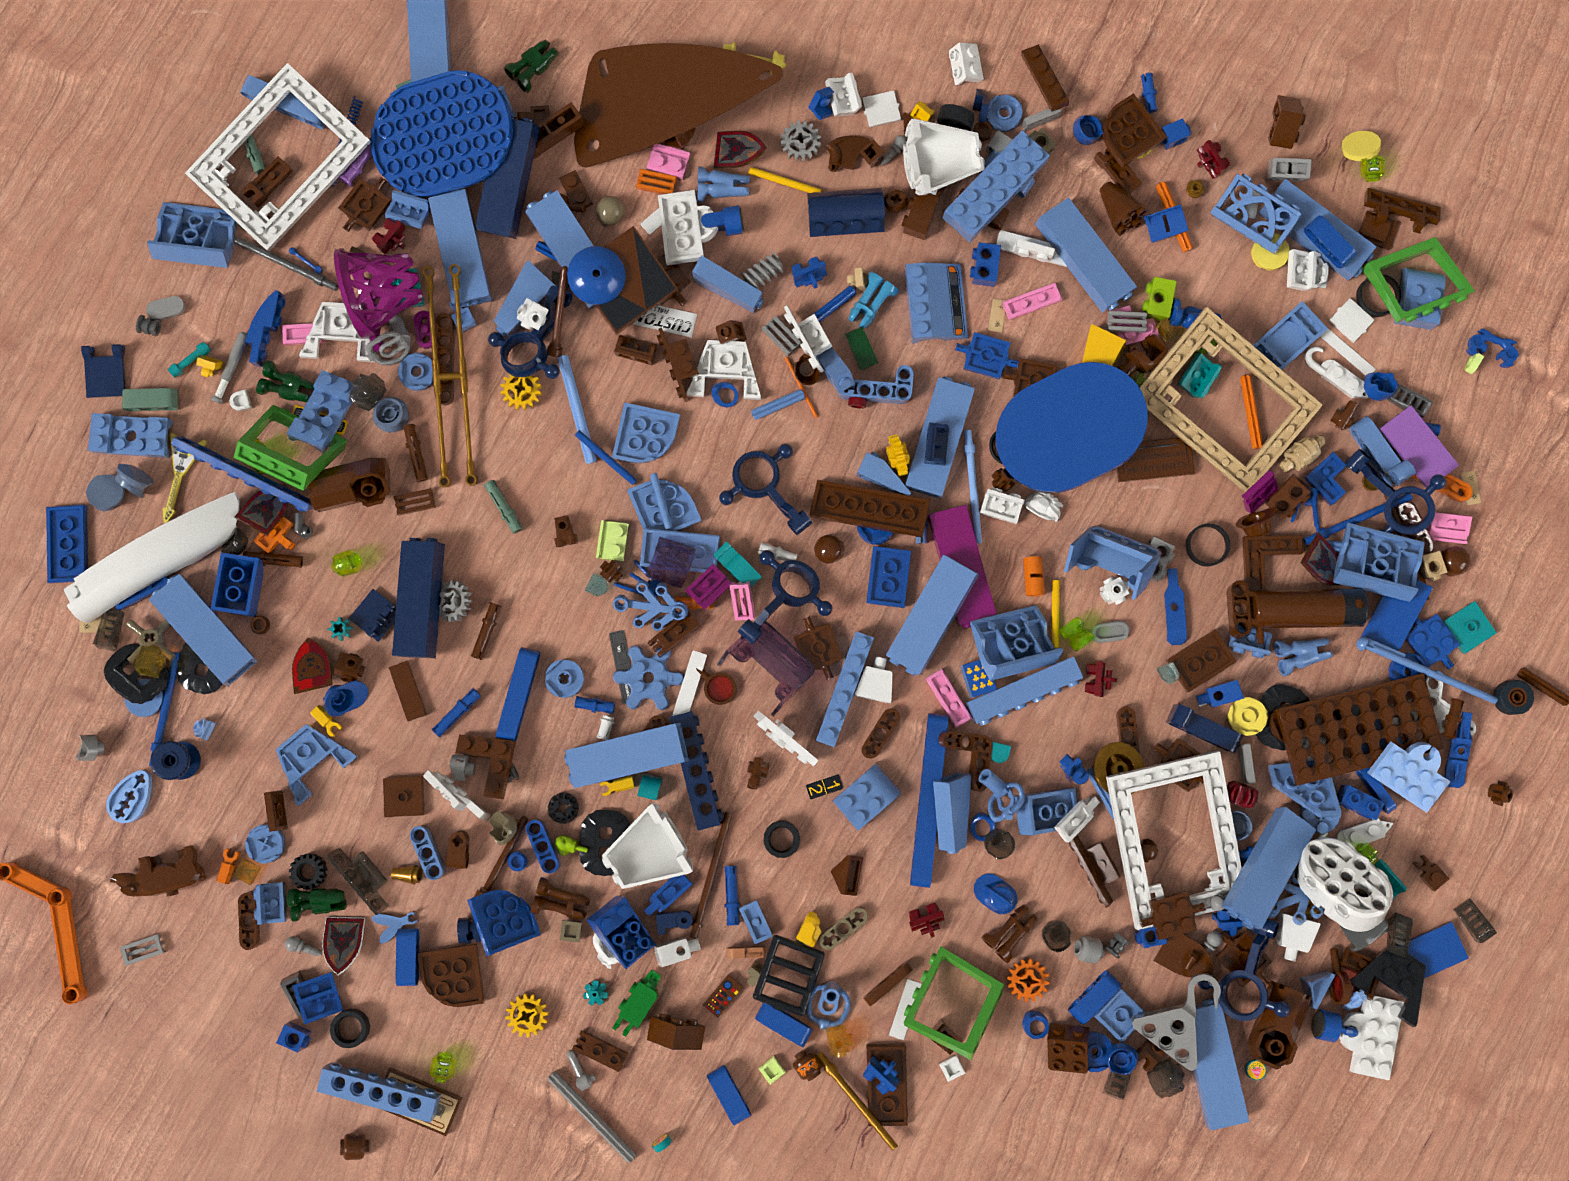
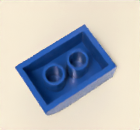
M221 553L210 610L256 617L264 571L262 560L260 558Z

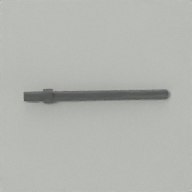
M238 237L235 241V244L311 279L321 287L325 286L334 291H337L339 287L337 283L326 279V276L320 273L315 274Z

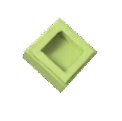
M775 1056L758 1067L770 1085L786 1073Z

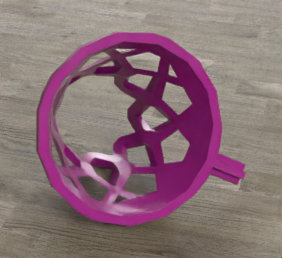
M344 248L335 249L334 264L339 289L350 320L361 338H370V341L380 336L381 327L403 310L422 302V290L412 289L420 281L418 273L406 271L414 265L408 253L381 255L349 252L344 250ZM383 262H392L396 264L390 266L384 264ZM366 271L373 275L371 279L365 278L364 273ZM396 278L403 280L398 286L390 285ZM353 287L357 288L359 295L357 298L355 296ZM379 297L380 300L376 305L375 300ZM403 298H406L402 303L398 304ZM383 340L373 346L375 352H379Z

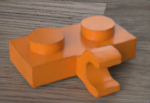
M283 516L268 536L259 533L253 542L267 553H271L278 543L291 551L296 544L286 538L285 535L294 524Z

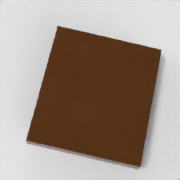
M1366 211L1359 234L1375 246L1390 250L1399 222L1387 218L1384 224L1377 223V214Z

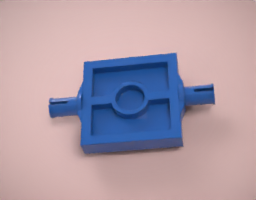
M974 332L968 346L957 343L955 351L966 353L964 370L998 380L1006 365L1017 369L1019 363L1017 360L1008 358L1010 342Z
M1434 614L1422 621L1417 617L1414 622L1415 626H1413L1406 637L1408 644L1425 661L1427 667H1430L1437 661H1442L1447 670L1452 668L1454 664L1448 655L1460 646L1458 641L1438 614Z

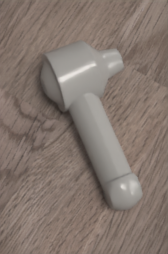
M569 1050L566 1054L577 1076L576 1085L581 1091H584L592 1086V1082L596 1077L594 1074L588 1075L584 1073L575 1051Z

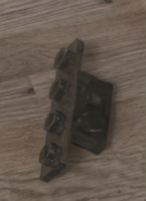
M337 848L327 855L332 865L336 867L375 915L380 914L389 907L377 892L388 880L364 851L359 853L352 861L341 848Z

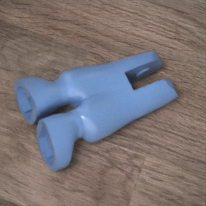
M698 166L697 202H703L708 194L713 198L749 196V188L736 187V184L750 183V176L719 170L708 172L703 166Z
M1329 638L1296 640L1290 645L1282 640L1275 641L1273 648L1277 657L1282 658L1295 654L1293 658L1278 661L1280 674L1284 677L1289 676L1295 667L1302 669L1333 657L1332 651L1318 654L1317 650L1318 646L1330 644Z

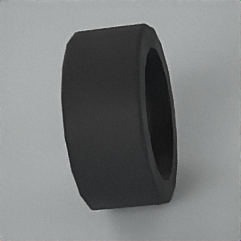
M945 104L940 108L937 123L971 131L975 116L967 108L954 104Z
M779 820L767 827L763 842L766 850L771 855L777 858H786L797 851L800 845V835L798 829L792 823ZM786 828L792 833L793 843L789 849L779 851L772 846L770 836L775 829Z
M350 1008L340 1012L333 1018L330 1024L331 1038L335 1044L342 1048L358 1046L366 1040L370 1032L368 1017L358 1009ZM346 1017L358 1019L362 1027L360 1035L353 1040L344 1039L339 1033L341 1020Z

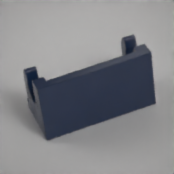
M929 422L924 464L946 465L948 425Z

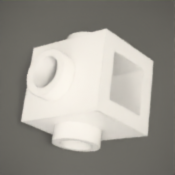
M526 298L524 304L517 311V319L522 322L521 326L529 330L532 327L539 330L544 325L546 314L549 310Z
M1112 576L1103 581L1104 586L1099 588L1102 599L1108 605L1113 602L1118 605L1126 600V595L1130 594L1127 582L1124 579L1122 580L1121 577L1114 579ZM1115 586H1116V588H1117V590H1118L1119 593H1115V592H1114L1113 589H1114Z

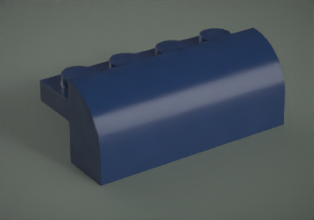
M882 188L807 193L810 237L885 232V206Z

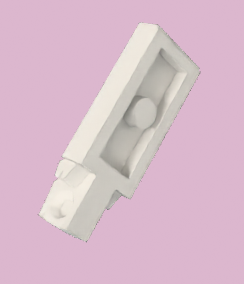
M1089 796L1086 800L1082 799L1054 827L1065 842H1070L1094 817L1093 809L1100 803L1096 797Z

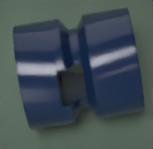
M470 917L458 918V942L471 943L472 940L481 942L475 921Z

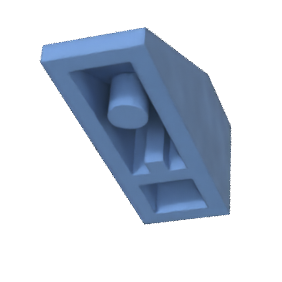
M866 452L856 476L893 493L910 496L911 492L889 465L881 459L882 456L875 452Z

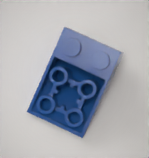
M615 896L586 919L598 938L625 969L656 945L625 897Z

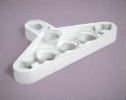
M1426 676L1430 697L1435 701L1433 709L1439 732L1444 733L1445 729L1442 727V723L1445 720L1446 714L1449 713L1450 704L1441 699L1443 682L1435 679L1437 687L1432 689L1428 685V681L1432 677ZM1413 710L1411 714L1413 716V721H1416L1418 718V713L1415 710ZM1399 716L1398 718H1392V721L1395 725H1398L1400 723ZM1471 720L1470 733L1474 735L1476 725Z

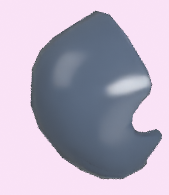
M1232 811L1236 840L1241 841L1248 838L1253 830L1250 816L1242 811Z

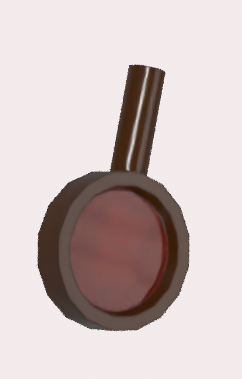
M696 668L701 674L700 677L706 681L704 692L710 702L724 705L733 700L737 687L730 675L721 672L710 675L704 669L701 671Z
M1330 949L1332 973L1335 974L1329 986L1330 998L1336 1005H1347L1351 999V981L1345 971H1341L1338 949Z

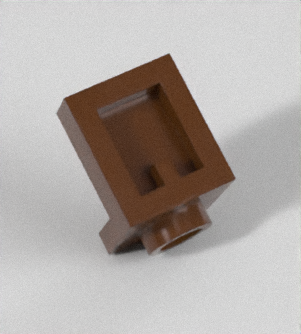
M729 320L716 326L720 344H726L730 341L743 342L747 340L742 322Z

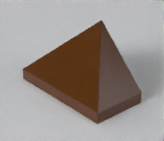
M847 855L831 870V874L841 894L857 896L863 857Z

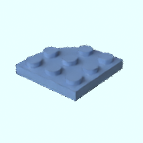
M624 402L612 458L630 463H648L660 458L670 449L675 440L680 414Z
M659 480L673 526L669 530L680 531L702 522L693 499L684 488L667 480ZM648 481L628 489L627 492L642 528L666 530L652 482Z

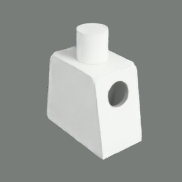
M875 657L874 666L865 667L854 696L888 704L891 703L892 672L885 670L887 659Z
M1279 912L1277 920L1279 928L1276 943L1286 947L1284 959L1296 962L1298 950L1306 953L1310 951L1320 923L1306 920L1302 925H1296L1293 922V916Z
M681 937L654 946L657 962L661 967L692 958L691 952L701 950L698 938L687 941L685 937ZM682 946V952L677 954V947Z

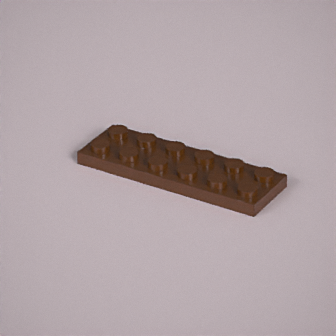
M817 480L809 516L816 519L923 538L930 499Z

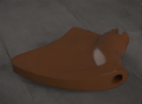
M842 136L832 140L826 146L830 153L828 169L831 172H837L838 167L854 170L856 160L860 155L859 151L869 144L870 140L861 136Z

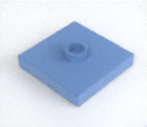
M1120 988L1094 1017L1119 1042L1123 1043L1135 1030L1132 1025V1017L1146 1012Z

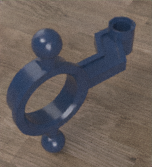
M553 285L547 292L545 308L549 311L546 314L544 325L539 330L534 328L531 332H517L510 335L506 340H503V336L499 332H493L489 335L488 342L491 346H501V363L508 374L514 377H528L539 370H543L549 379H555L559 376L560 369L557 365L546 364L548 351L543 342L554 329L559 286ZM567 290L564 308L570 305L573 297L572 293ZM523 342H531L538 346V353L531 361L522 365H513L508 362L509 352L516 345Z
M780 445L778 453L773 457L764 452L751 451L745 453L736 461L732 472L735 487L730 491L725 490L720 493L719 501L721 504H732L734 496L739 492L749 498L769 496L783 515L789 519L787 524L797 536L812 524L811 519L803 510L798 513L794 507L785 502L775 489L780 478L777 462L782 458L787 459L792 456L793 448L791 445ZM752 458H760L769 463L773 471V479L766 488L753 490L742 483L739 470L745 461Z
M1358 449L1345 464L1356 474L1361 471L1368 481L1388 497L1384 505V516L1389 525L1379 531L1392 533L1396 530L1403 534H1415L1425 530L1432 523L1435 516V504L1430 495L1435 490L1443 489L1446 486V478L1441 474L1434 475L1430 479V485L1425 490L1414 486H1406L1395 490L1369 464L1372 459L1363 450ZM1403 494H1417L1426 501L1428 511L1425 518L1419 523L1406 525L1398 522L1393 517L1391 512L1392 504L1396 498Z
M764 550L761 552L759 559L762 564L770 565L775 569L772 589L776 598L760 613L754 622L748 619L737 632L751 645L754 644L763 633L760 628L783 603L791 607H800L807 603H813L817 606V611L822 616L830 615L833 607L830 602L822 601L817 597L820 582L817 574L809 565L797 560H788L780 564L775 560L772 551ZM793 572L802 576L809 585V594L805 597H795L787 593L780 582L781 574Z
M1267 919L1262 929L1254 928L1253 932L1258 935L1252 942L1245 970L1230 972L1219 983L1221 989L1218 998L1222 1010L1235 1020L1250 1021L1256 1019L1266 1008L1273 1010L1278 1017L1282 1018L1287 1017L1290 1013L1288 1003L1284 1001L1275 1003L1268 1000L1267 988L1264 982L1256 975L1261 954L1268 945L1269 938L1275 939L1279 922ZM1238 977L1252 980L1259 988L1261 995L1260 1003L1251 1013L1237 1011L1228 1000V987ZM1203 980L1197 983L1203 990L1214 989L1213 985L1208 981Z

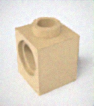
M1440 551L1423 556L1419 571L1424 579L1429 578L1431 582L1441 579V574L1448 573ZM1429 563L1434 565L1435 569L1433 572L1429 569Z

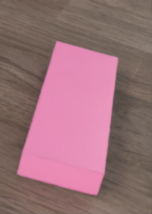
M1052 283L1006 300L1002 304L1010 321L1061 302L1062 297L1056 283Z
M943 669L926 678L927 683L955 728L972 719Z

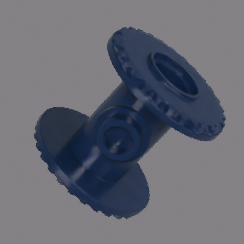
M185 741L163 742L154 749L151 755L153 772L165 780L188 779L198 771L201 763L198 749L193 744Z

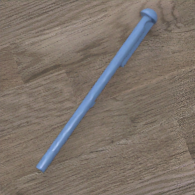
M1361 637L1356 642V646L1360 651L1364 649L1490 703L1496 704L1498 698L1494 695L1444 675L1438 670L1433 671L1426 666L1405 658L1406 654L1367 637Z

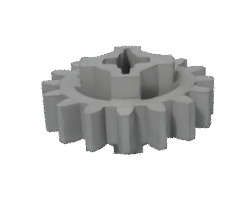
M797 120L796 125L792 122L790 123V129L784 128L785 134H781V139L783 140L781 141V147H784L783 153L789 152V159L794 156L795 162L799 158L802 159V162H805V157L811 160L812 153L818 154L817 149L821 147V143H819L821 136L818 135V129L813 130V123L808 126L806 120L803 124H800V121Z
M454 580L443 582L444 587H441V593L439 594L441 597L439 617L449 622L462 621V616H468L466 611L472 609L469 606V603L473 602V600L469 599L472 592H467L469 587L463 585V582Z

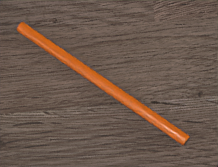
M784 358L799 388L802 389L805 395V400L809 405L814 417L817 418L818 415L803 385L800 382H798L794 375V368L789 358Z

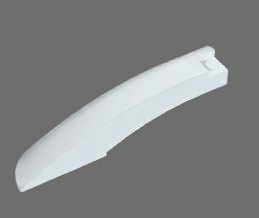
M233 492L157 527L88 568L74 578V583L63 589L70 602L67 605L68 609L80 621L90 623L138 591L188 565L195 564L222 546L232 537L237 529V519L234 516L241 509L237 493Z

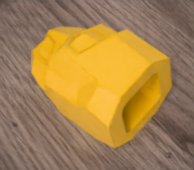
M808 912L796 936V939L811 947H814L821 933L819 927L820 919L815 912Z

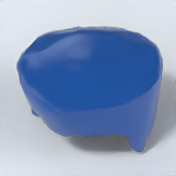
M1079 116L1073 124L1074 136L1080 144L1091 145L1103 134L1101 123L1095 116Z
M1372 372L1367 374L1364 379L1366 394L1369 398L1376 401L1388 399L1396 392L1398 387L1397 381L1394 379V373Z
M1124 1043L1111 1045L1106 1053L1109 1069L1111 1072L1122 1075L1132 1073L1137 1066L1138 1053L1132 1046Z

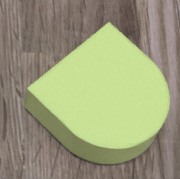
M1479 353L1470 356L1464 370L1469 374H1473L1484 356Z

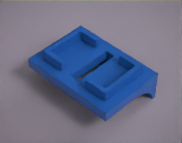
M1180 204L1143 217L1152 243L1189 231L1184 211ZM1164 215H1166L1170 232H1167L1165 222L1163 219Z

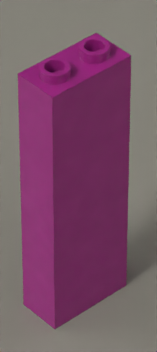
M962 505L929 514L928 521L939 561L944 554L980 574L955 616L957 626H963V629L971 627V621L997 615L967 506Z

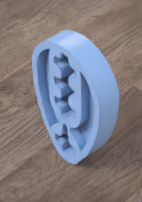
M138 770L125 777L115 786L106 802L107 812L113 820L119 823H131L142 817L151 798V773L146 770ZM144 775L145 782L139 783L140 779L138 776ZM134 792L133 796L135 799H130L128 793ZM129 800L128 804L130 805V807L125 808L123 810L125 816L119 817L120 813L118 812V810H121L125 807L123 801Z

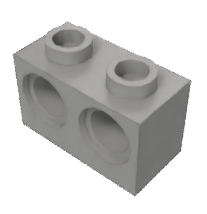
M1272 158L1268 161L1267 180L1284 181V179H1287L1288 181H1306L1310 179L1312 159Z
M1152 537L1147 545L1156 549L1160 547L1164 551V556L1160 557L1156 566V573L1150 579V581L1156 583L1165 577L1167 573L1165 567L1168 562L1172 561L1175 552H1173L1175 546Z

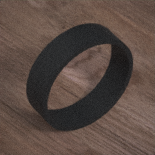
M1382 274L1386 282L1393 288L1395 298L1400 303L1401 289L1399 284L1392 277ZM1367 278L1357 289V304L1372 317L1388 315L1389 311L1376 312L1368 308L1364 303L1362 289L1364 284L1369 281Z
M1203 524L1189 533L1186 540V551L1190 559L1196 564L1206 567L1214 566L1228 556L1230 539L1226 531L1220 526ZM1210 527L1217 530L1223 536L1225 552L1219 561L1205 563L1194 556L1191 550V538L1199 528Z

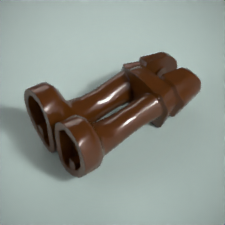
M540 878L536 894L555 897L568 901V903L565 905L536 895L530 913L538 914L541 910H550L564 914L566 917H573V919H585L586 912L573 908L575 903L589 906V898L583 894L578 895L576 892L572 893L555 888L549 884L548 879Z
M1025 905L1015 909L1014 913L1010 914L1009 919L994 934L985 933L981 937L990 948L996 950L995 953L1007 964L1012 959V951L1027 933L1029 934L1030 929L1034 928L1038 917L1033 914L1024 923L1020 921L1029 910ZM1016 926L1018 929L1015 931V933L1002 946L998 948V946L1001 944L1004 938Z

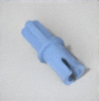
M1363 990L1352 992L1349 1003L1342 1005V1007L1347 1011L1358 1008L1367 999V995L1364 994Z

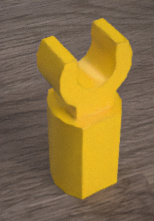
M321 705L316 706L310 712L323 728H327L329 736H336L332 731L334 726L339 730L343 729L342 725L334 722L333 718Z
M632 775L615 779L613 783L607 781L600 783V786L607 785L609 788L608 792L602 793V796H608L613 791L618 793L635 788Z

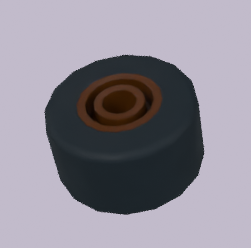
M1520 680L1504 681L1495 688L1493 693L1498 698L1495 704L1496 708L1507 715L1523 714L1533 706L1534 693L1527 683Z

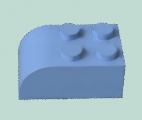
M1403 268L1399 285L1401 289L1399 305L1402 310L1409 311L1443 298L1445 291L1444 274ZM1437 307L1433 313L1427 316L1419 314L1417 319L1409 323L1406 320L1396 323L1394 320V324L1432 330L1440 324L1442 310Z
M875 763L832 801L859 831L901 794V791L878 764Z

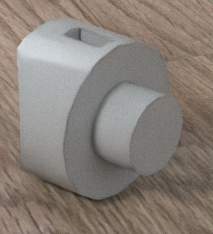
M78 735L82 744L76 755L77 761H94L97 754H103L104 743L103 741H97L96 735Z
M452 755L449 766L453 772L452 779L466 781L468 775L475 774L476 763L469 762V755Z

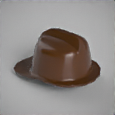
M1273 507L1245 515L1236 521L1235 525L1237 528H1242L1249 537L1264 536L1270 531V518L1278 512V508Z

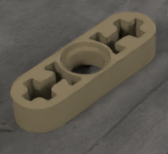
M861 907L852 909L820 935V946L825 950H831L866 923L868 919L867 912ZM855 912H863V920L853 922L856 926L852 928L851 923L846 919L850 917L852 920L855 918ZM846 923L849 926V931L846 934L839 933V924ZM834 929L835 933L837 934V936L840 937V939L837 940L836 937H834L831 940L832 945H824V936H827L828 938L833 935L831 930Z

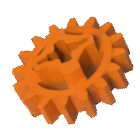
M1028 958L1027 963L1020 959L1019 965L1014 962L1015 968H1009L1008 970L1011 972V975L1006 976L1008 980H1011L1007 987H1013L1010 993L1012 995L1017 993L1016 998L1020 1000L1023 997L1025 1002H1028L1029 998L1035 1002V996L1042 998L1041 991L1047 992L1048 990L1044 986L1050 984L1049 981L1045 980L1049 976L1048 973H1043L1045 967H1038L1039 962L1037 960L1032 964L1031 958ZM1024 968V971L1022 973L1017 974L1019 970ZM1033 968L1038 971L1040 977H1036L1033 974ZM1029 975L1034 981H1029L1027 985L1023 980L1027 979ZM1015 983L1022 985V992L1018 990ZM1039 986L1035 991L1032 992V989L1034 987Z

